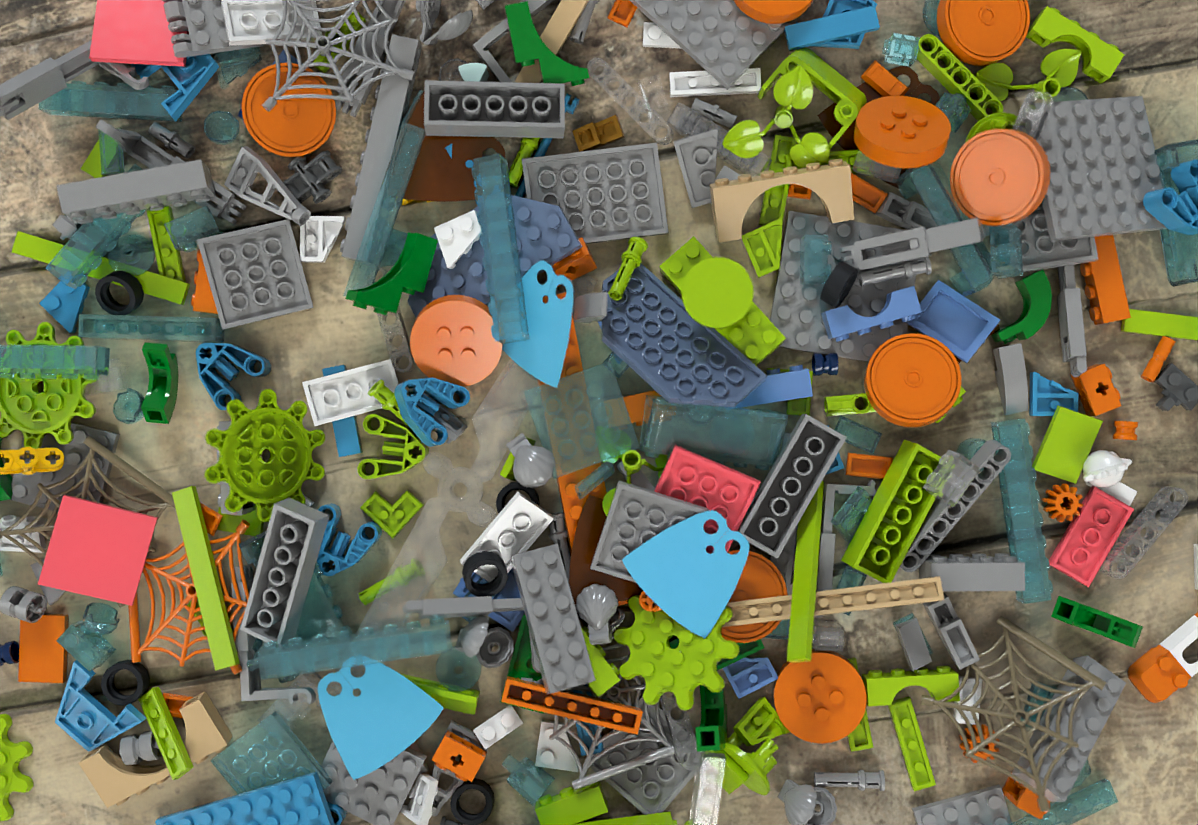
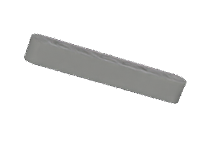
M996 440L986 441L933 503L905 558L910 557L906 561L903 559L900 565L905 572H914L922 565L1011 459V451L1006 446ZM969 485L968 489L966 491H963L964 488Z

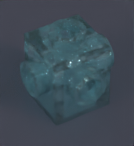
M944 92L935 106L944 112L950 121L951 131L956 133L964 120L967 119L971 109L963 95Z

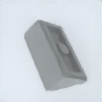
M917 618L896 624L895 628L909 668L914 671L930 663L932 660Z

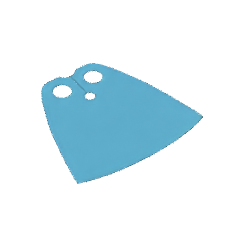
M542 260L534 264L521 278L522 282L509 293L496 313V317L500 322L503 332L502 350L526 372L538 380L557 388L570 334L573 310V285L564 275H556L553 272L552 266ZM540 270H545L548 275L547 282L543 285L539 284L537 280V274ZM559 284H563L566 287L567 293L563 299H559L556 296V287ZM545 295L548 297L546 304L542 300Z
M705 511L657 534L629 553L622 561L636 583L665 613L691 632L706 638L736 588L748 557L749 542L740 532L729 529L726 519L717 511ZM712 519L718 523L719 528L715 534H707L704 531L703 526L707 520ZM729 540L739 542L740 551L737 554L731 555L727 553L725 545ZM709 545L714 547L712 554L706 552V547Z
M354 654L343 662L341 670L336 673H329L318 684L319 701L328 730L353 780L375 771L403 752L433 724L444 709L436 700L409 679L379 661L362 654ZM361 663L365 666L366 671L362 677L357 678L351 674L350 669L353 664ZM333 681L339 682L342 686V691L337 696H331L327 692L328 684ZM356 688L361 690V694L358 697L353 695V690Z

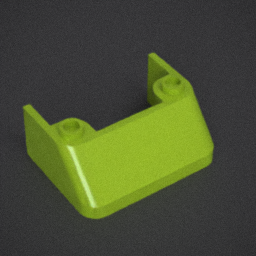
M806 47L799 48L783 60L761 87L757 97L761 100L780 76L791 71L797 65H802L809 74L812 84L837 104L834 109V117L843 127L830 141V150L856 119L860 109L867 104V99L863 92L813 51Z

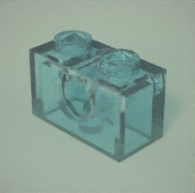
M1013 223L989 227L992 273L999 279L1022 276L1021 230Z

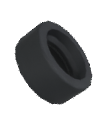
M843 261L839 262L829 275L822 289L820 299L838 308L849 294L858 275V270Z
M113 271L101 278L95 288V295L99 305L106 312L115 316H126L136 310L143 302L144 292L142 285L136 277L125 271ZM111 282L120 283L128 291L130 297L128 305L120 304L112 297L109 289Z
M511 482L503 487L496 500L497 512L500 513L505 507L506 496L513 490H522L529 495L531 501L540 505L539 495L535 488L523 487L518 482Z
M482 551L475 553L463 565L462 575L465 586L471 594L477 597L494 596L502 591L507 584L508 573L504 561L493 552ZM494 565L497 567L498 575L491 582L478 584L472 580L473 572L480 566Z
M127 659L112 665L105 671L101 687L108 701L115 705L124 706L134 703L147 692L150 677L143 664L139 662L132 663V660ZM127 669L131 671L137 679V690L131 695H123L115 687L114 676L120 670Z
M474 778L472 782L469 780L464 781L452 794L450 805L451 812L459 822L465 825H479L487 820L492 812L495 801L494 792L490 785L484 780ZM475 789L483 793L486 805L482 812L469 814L462 810L459 800L464 791Z

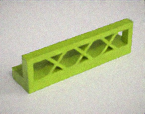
M401 674L430 695L444 709L475 715L480 691Z

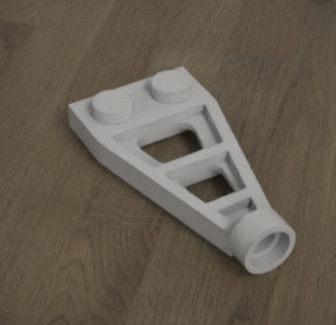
M248 146L241 147L224 185L242 199L289 220H293L299 226L305 224L310 218L311 212L299 203L261 156ZM258 172L261 173L268 183L263 195L253 191L251 188ZM275 189L285 198L281 207L270 201Z
M453 720L451 721L447 730L484 750L472 730ZM436 765L432 774L434 779L438 781L440 774L444 772L453 777L454 782L446 791L438 787V792L434 797L435 801L432 806V816L435 817L455 790L464 782L458 779L451 770H442Z

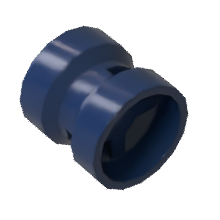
M814 353L812 355L813 376H821L823 373L828 375L838 374L837 353H829L825 356L821 353Z
M10 641L4 645L0 644V666H3L4 663H18V642Z

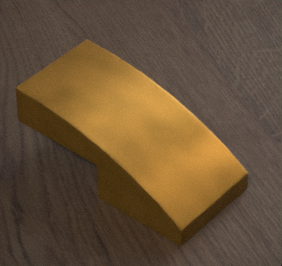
M617 115L597 123L591 122L572 131L579 152L595 149L625 137Z

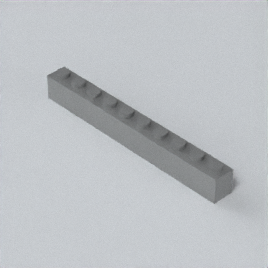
M392 34L391 41H388L391 59L398 69L403 70L405 68L414 71L416 77L422 50L419 40ZM386 58V63L384 64L392 66L388 58ZM381 68L380 75L390 71ZM400 74L383 77L381 85H377L375 98L377 99L376 107H372L370 120L372 121L371 129L367 130L365 142L367 143L366 151L362 152L360 164L362 165L361 173L357 174L355 186H357L356 195L352 196L350 208H352L351 217L347 218L345 230H347L346 239L342 240L340 246L342 257L373 265L389 196L393 160L405 125L415 77L411 81L402 78Z

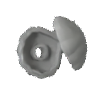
M416 0V10L420 12L423 23L420 41L426 45H436L438 40L447 41L462 35L472 23L473 11L458 13L446 21L439 31L431 36L432 26L441 8V0Z
M523 433L506 444L515 457L513 472L518 483L526 488H537L548 482L555 468V460L551 451L543 447L532 446Z
M592 584L584 588L576 600V611L583 619V624L589 630V642L591 645L611 643L612 632L625 618L623 610L617 607L618 599L615 592L605 585Z
M478 616L470 621L464 629L460 630L455 649L464 652L470 658L476 655L479 663L483 664L486 668L500 667L508 661L513 653L514 641L507 630L501 627L488 629V617ZM494 646H498L497 651H491Z
M786 779L778 798L784 802L786 816L791 825H830L834 822L837 806L834 796L826 788L813 787L808 784L798 785L794 781ZM816 804L821 806L820 812L814 810Z

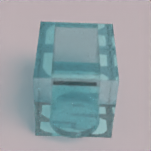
M893 33L888 40H885L882 54H885L884 62L911 67L917 59L920 38Z

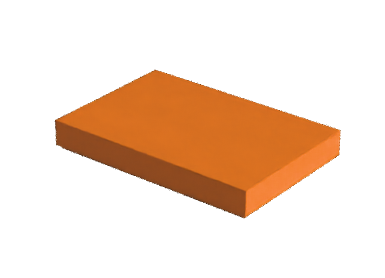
M44 614L35 623L20 620L18 682H66L69 615Z

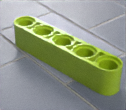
M926 34L919 39L913 47L914 57L977 121L987 116L986 108H990L993 113L1003 112L1002 103L936 36ZM921 44L928 45L930 51H924ZM937 60L944 61L946 68L940 67ZM953 77H960L962 84H957ZM970 92H974L978 99L973 100L970 97Z

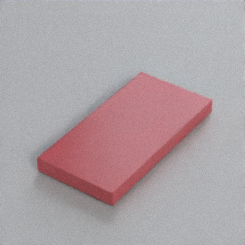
M1095 486L1090 488L1082 504L1084 507L1078 509L1081 515L1073 517V521L1069 524L1047 562L1051 567L1086 587L1091 585L1134 511L1132 507Z

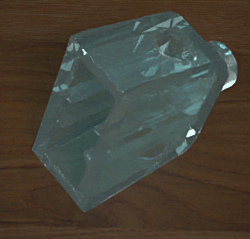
M509 754L502 763V766L511 773L506 781L531 805H534L542 797L555 779L541 767L535 766V763L527 757L519 762Z

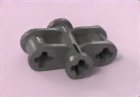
M328 150L317 155L308 164L305 156H298L288 164L289 170L294 171L295 174L283 181V183L300 204L311 195L315 204L324 201L331 195V190L329 188L326 189L324 185L336 178L343 169L341 166L336 165L330 157L331 153Z

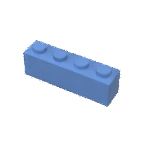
M803 365L790 366L789 371L780 372V368L766 370L767 378L760 386L735 407L721 406V411L812 397L809 369H803Z

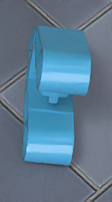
M1198 159L1176 164L1171 170V177L1179 189V195L1173 188L1169 187L1150 191L1143 198V205L1151 215L1169 230L1186 235L1198 234Z
M202 343L196 349L199 378L217 408L221 410H226L227 405L224 400L228 394L232 400L238 399L242 402L240 394L215 371L216 368L230 381L237 377L240 371L225 359L226 356L251 376L264 377L271 371V363L268 359L238 345ZM208 350H212V352H210L212 353L211 358L207 357V355H209L207 354ZM257 361H260L262 369L257 373L254 365Z
M433 377L405 381L398 384L394 391L403 420L418 438L429 447L445 443L448 432L444 426L436 422L434 418L425 412L434 416L440 406L437 402L442 403L448 408L456 409L465 406L470 400L469 391L465 387ZM407 387L409 388L408 393L411 394L409 396L406 395L407 390L405 388ZM454 392L460 397L459 403L453 398ZM432 430L438 435L436 441L431 438Z
M331 503L323 505L318 509V511L325 513L327 508L333 512L332 520H328L317 558L318 568L325 576H333L358 563L382 535V528L373 521L368 522L358 529L346 556L343 554L351 536L345 532L339 531L331 550L328 549L342 514L339 506ZM367 527L374 529L375 536L373 538L367 537L365 533ZM334 561L332 565H335V567L330 569L328 567L330 564L328 565L327 562Z

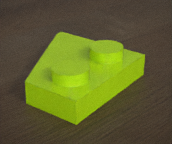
M782 218L742 235L743 243L758 278L780 269Z
M765 697L759 698L733 728L746 746L761 743L767 738L773 739L790 733Z

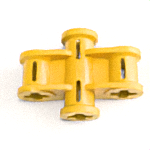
M23 447L19 450H0V458H5V461L8 462L5 463L4 467H0V475L19 473L32 475L36 472H54L60 470L64 465V454L58 448L34 449L32 447ZM51 455H55L56 459H58L56 464H51L49 460ZM26 459H31L29 464H25Z

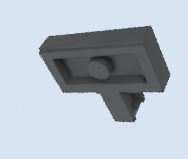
M1173 363L1168 364L1154 381L1163 389L1161 393L1164 395L1156 406L1162 411H1169L1174 405H1181L1186 410H1192L1198 404V386Z

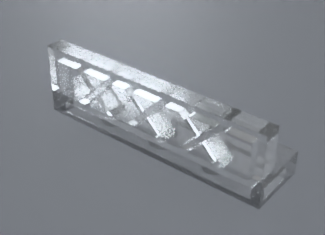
M698 752L689 818L690 825H717L726 763L724 753Z

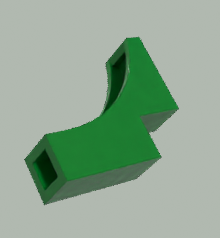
M528 1L505 5L516 63H521V67L535 65L534 60L538 59L543 83L562 84L571 82L572 86L585 84L584 79L589 78L588 69L563 61L550 51L539 37L531 18Z
M408 232L400 257L391 270L380 280L369 286L348 290L345 299L353 301L352 306L366 309L367 306L373 307V312L387 316L388 312L397 313L402 292L414 295L415 292L424 293L438 240L419 233Z

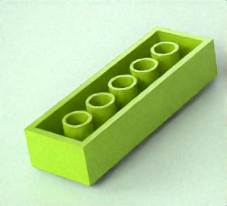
M693 236L659 266L660 272L682 296V284L689 270L698 262L712 258V256ZM753 301L750 309L740 321L725 328H714L755 366L768 357L786 339Z
M904 440L841 561L882 583H891L953 463L917 443Z

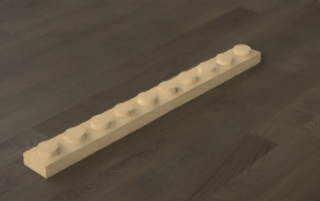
M932 577L818 591L815 598L814 616L943 601L944 595L941 578ZM792 595L729 602L727 606L732 609L733 615L731 620L722 627L790 619Z

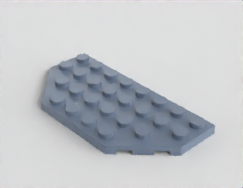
M499 192L480 207L477 206L471 211L475 210L478 212L485 233L478 241L473 243L472 248L467 254H463L458 259L453 269L447 268L439 242H437L424 293L415 292L414 295H409L408 303L415 317L417 318L418 314L427 304L437 298L448 295L469 296L488 306L511 292L522 282L521 278L537 262L543 260L553 266L556 262L582 248L583 246L562 208L557 205ZM436 233L430 236L431 238L438 240Z
M643 264L634 269L621 300H614L608 294L607 314L602 320V341L668 403L735 407L766 380L767 375L714 328L703 326L692 319L687 313L682 299ZM619 270L603 281L602 292H609Z

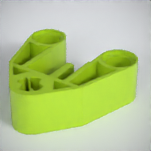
M370 414L365 417L363 427L366 432L374 435H383V437L405 439V443L384 441L382 447L383 454L403 457V461L385 458L364 459L357 467L358 474L362 478L373 479L401 474L428 457V446L409 427L381 414ZM373 418H377L380 421V427L377 430L371 427L370 423ZM419 446L418 450H422V455H418L416 458V454H413L412 450ZM368 462L372 463L375 467L372 475L365 471V466Z

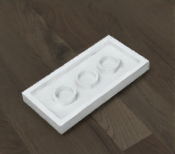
M221 0L229 46L266 44V40L273 39L283 18V0ZM286 0V21L281 34L277 38V40L285 41L294 21V8L288 0ZM294 0L308 7L317 8L316 1ZM299 7L305 16L319 19L317 11H309ZM299 15L297 16L294 33L289 41H296L301 32L302 19ZM309 21L312 26L321 27L320 23ZM305 26L304 35L300 42H306L309 31L307 26ZM316 30L319 36H323L322 31ZM311 35L310 42H316L313 35Z
M392 359L302 382L314 426L381 409L382 404L374 396L370 397L367 393L380 379L394 393L399 383Z
M517 492L460 559L461 565H464L467 559L475 553L489 551L501 557L508 573L512 569V556L526 552L554 519L552 514L520 492ZM483 565L477 568L474 573L491 582L498 575V569L494 565Z

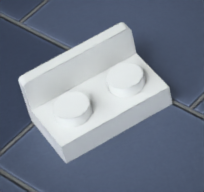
M15 515L3 516L0 519V529L4 531L21 517ZM37 516L26 517L12 530L23 529L34 521ZM41 518L30 528L44 526L47 518ZM39 532L25 533V535L46 549L45 539ZM19 534L10 535L31 552L42 553L36 546ZM2 536L0 539V551L25 552L6 537Z

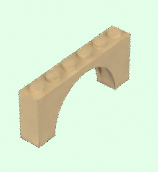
M843 159L829 160V164L824 165L809 163L806 165V168L801 169L786 167L783 169V172L778 173L770 170L761 172L760 176L752 177L750 174L738 176L737 180L729 181L728 178L715 180V183L709 184L717 240L720 243L742 239L743 219L751 203L764 191L782 184H797L814 191L821 199L826 211V217L829 218L831 223L855 220L850 165L843 161Z
M206 691L187 700L179 710L186 728L184 746L191 762L199 764L206 760L213 752L218 754L224 751L229 746L228 743L233 735ZM107 743L88 752L79 762L82 770L107 808L114 804L117 806L123 804L130 798L129 796L135 793L140 795L148 790L150 785L154 783L159 785L170 776L166 763L155 766L125 765L121 757L114 753Z

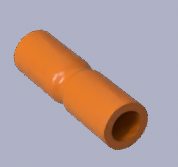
M1162 336L1141 378L1149 382L1155 381L1163 366V362L1167 359L1176 343L1173 339Z

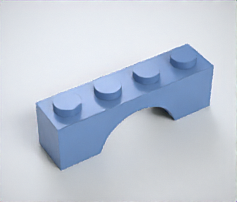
M911 286L887 294L883 309L874 317L860 316L854 313L848 305L825 311L821 315L828 339L835 338L836 342L850 338L849 333L857 331L858 335L872 332L871 327L879 325L880 329L893 326L894 320L901 319L902 323L916 319L915 314L922 311L915 286Z

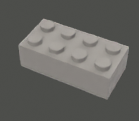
M957 553L949 554V557H943L941 554H930L919 567V579L940 577L943 591H1025V563L1017 560V557L1009 556L1006 553H995V557L986 556V554L973 553L972 557Z

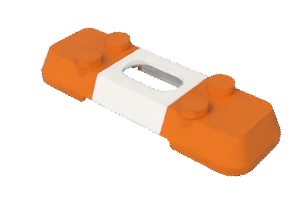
M1198 612L1157 647L1151 648L1129 667L1127 672L1129 680L1149 702L1159 703L1168 698L1178 688H1185L1188 685V680L1198 672V661L1189 664L1182 655L1183 650L1198 638Z

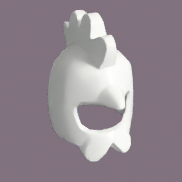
M1098 450L1092 452L1084 462L1082 469L1083 479L1085 482L1088 481L1098 487L1115 485L1121 481L1125 470L1128 469L1132 460L1120 458L1113 451Z

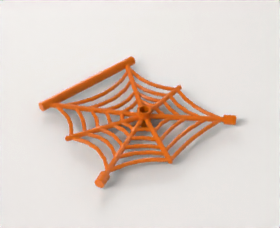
M246 520L241 521L236 528L237 532L223 538L209 540L210 544H214L231 538L225 547L212 551L213 555L220 553L215 560L216 567L218 566L225 594L223 595L224 602L231 603L227 608V614L235 604L239 605L229 619L230 625L240 609L247 606L249 598L243 569L240 535H243L250 526V523ZM236 540L240 574L247 602L241 600L235 577L232 546ZM184 541L172 552L161 557L148 558L146 562H157L172 556L183 546L185 547ZM228 551L231 577L237 599L229 596L222 571L221 560ZM187 553L176 562L164 567L157 568L145 562L143 573L150 592L151 619L145 642L140 647L138 598L136 593L134 604L132 606L128 605L132 663L141 662V653L143 651H162L168 653L180 662V667H183L185 661L196 654L211 653L210 649L205 648L196 650L186 656L188 648L194 643L208 640L207 636H202L189 643L192 633L205 630V626L192 629L193 622L203 618L202 615L194 617V614L201 610L200 607L196 608L197 594L189 561L185 567L177 572L169 574L163 571L180 564L187 557ZM145 568L152 571L159 586L162 602L160 624L152 635L155 618V598L153 587ZM189 568L190 574L181 578L175 577ZM158 574L166 578L171 590V611L165 621V593ZM191 577V579H192V584H190V583H188V582H186V581H184V580H186V579H188V578ZM171 580L176 582L180 594V604L176 609L175 591ZM181 585L186 587V594L188 596L185 599ZM192 599L191 607L187 606L186 604ZM183 608L189 612L188 620L177 615ZM245 610L240 616L234 629V642L236 640L238 629L243 620ZM173 618L179 619L187 623L186 632L168 624ZM164 628L176 630L185 636L184 643L181 644L170 637L159 634ZM155 638L164 639L182 648L181 657L165 648L148 646ZM240 664L230 666L234 675L242 671Z

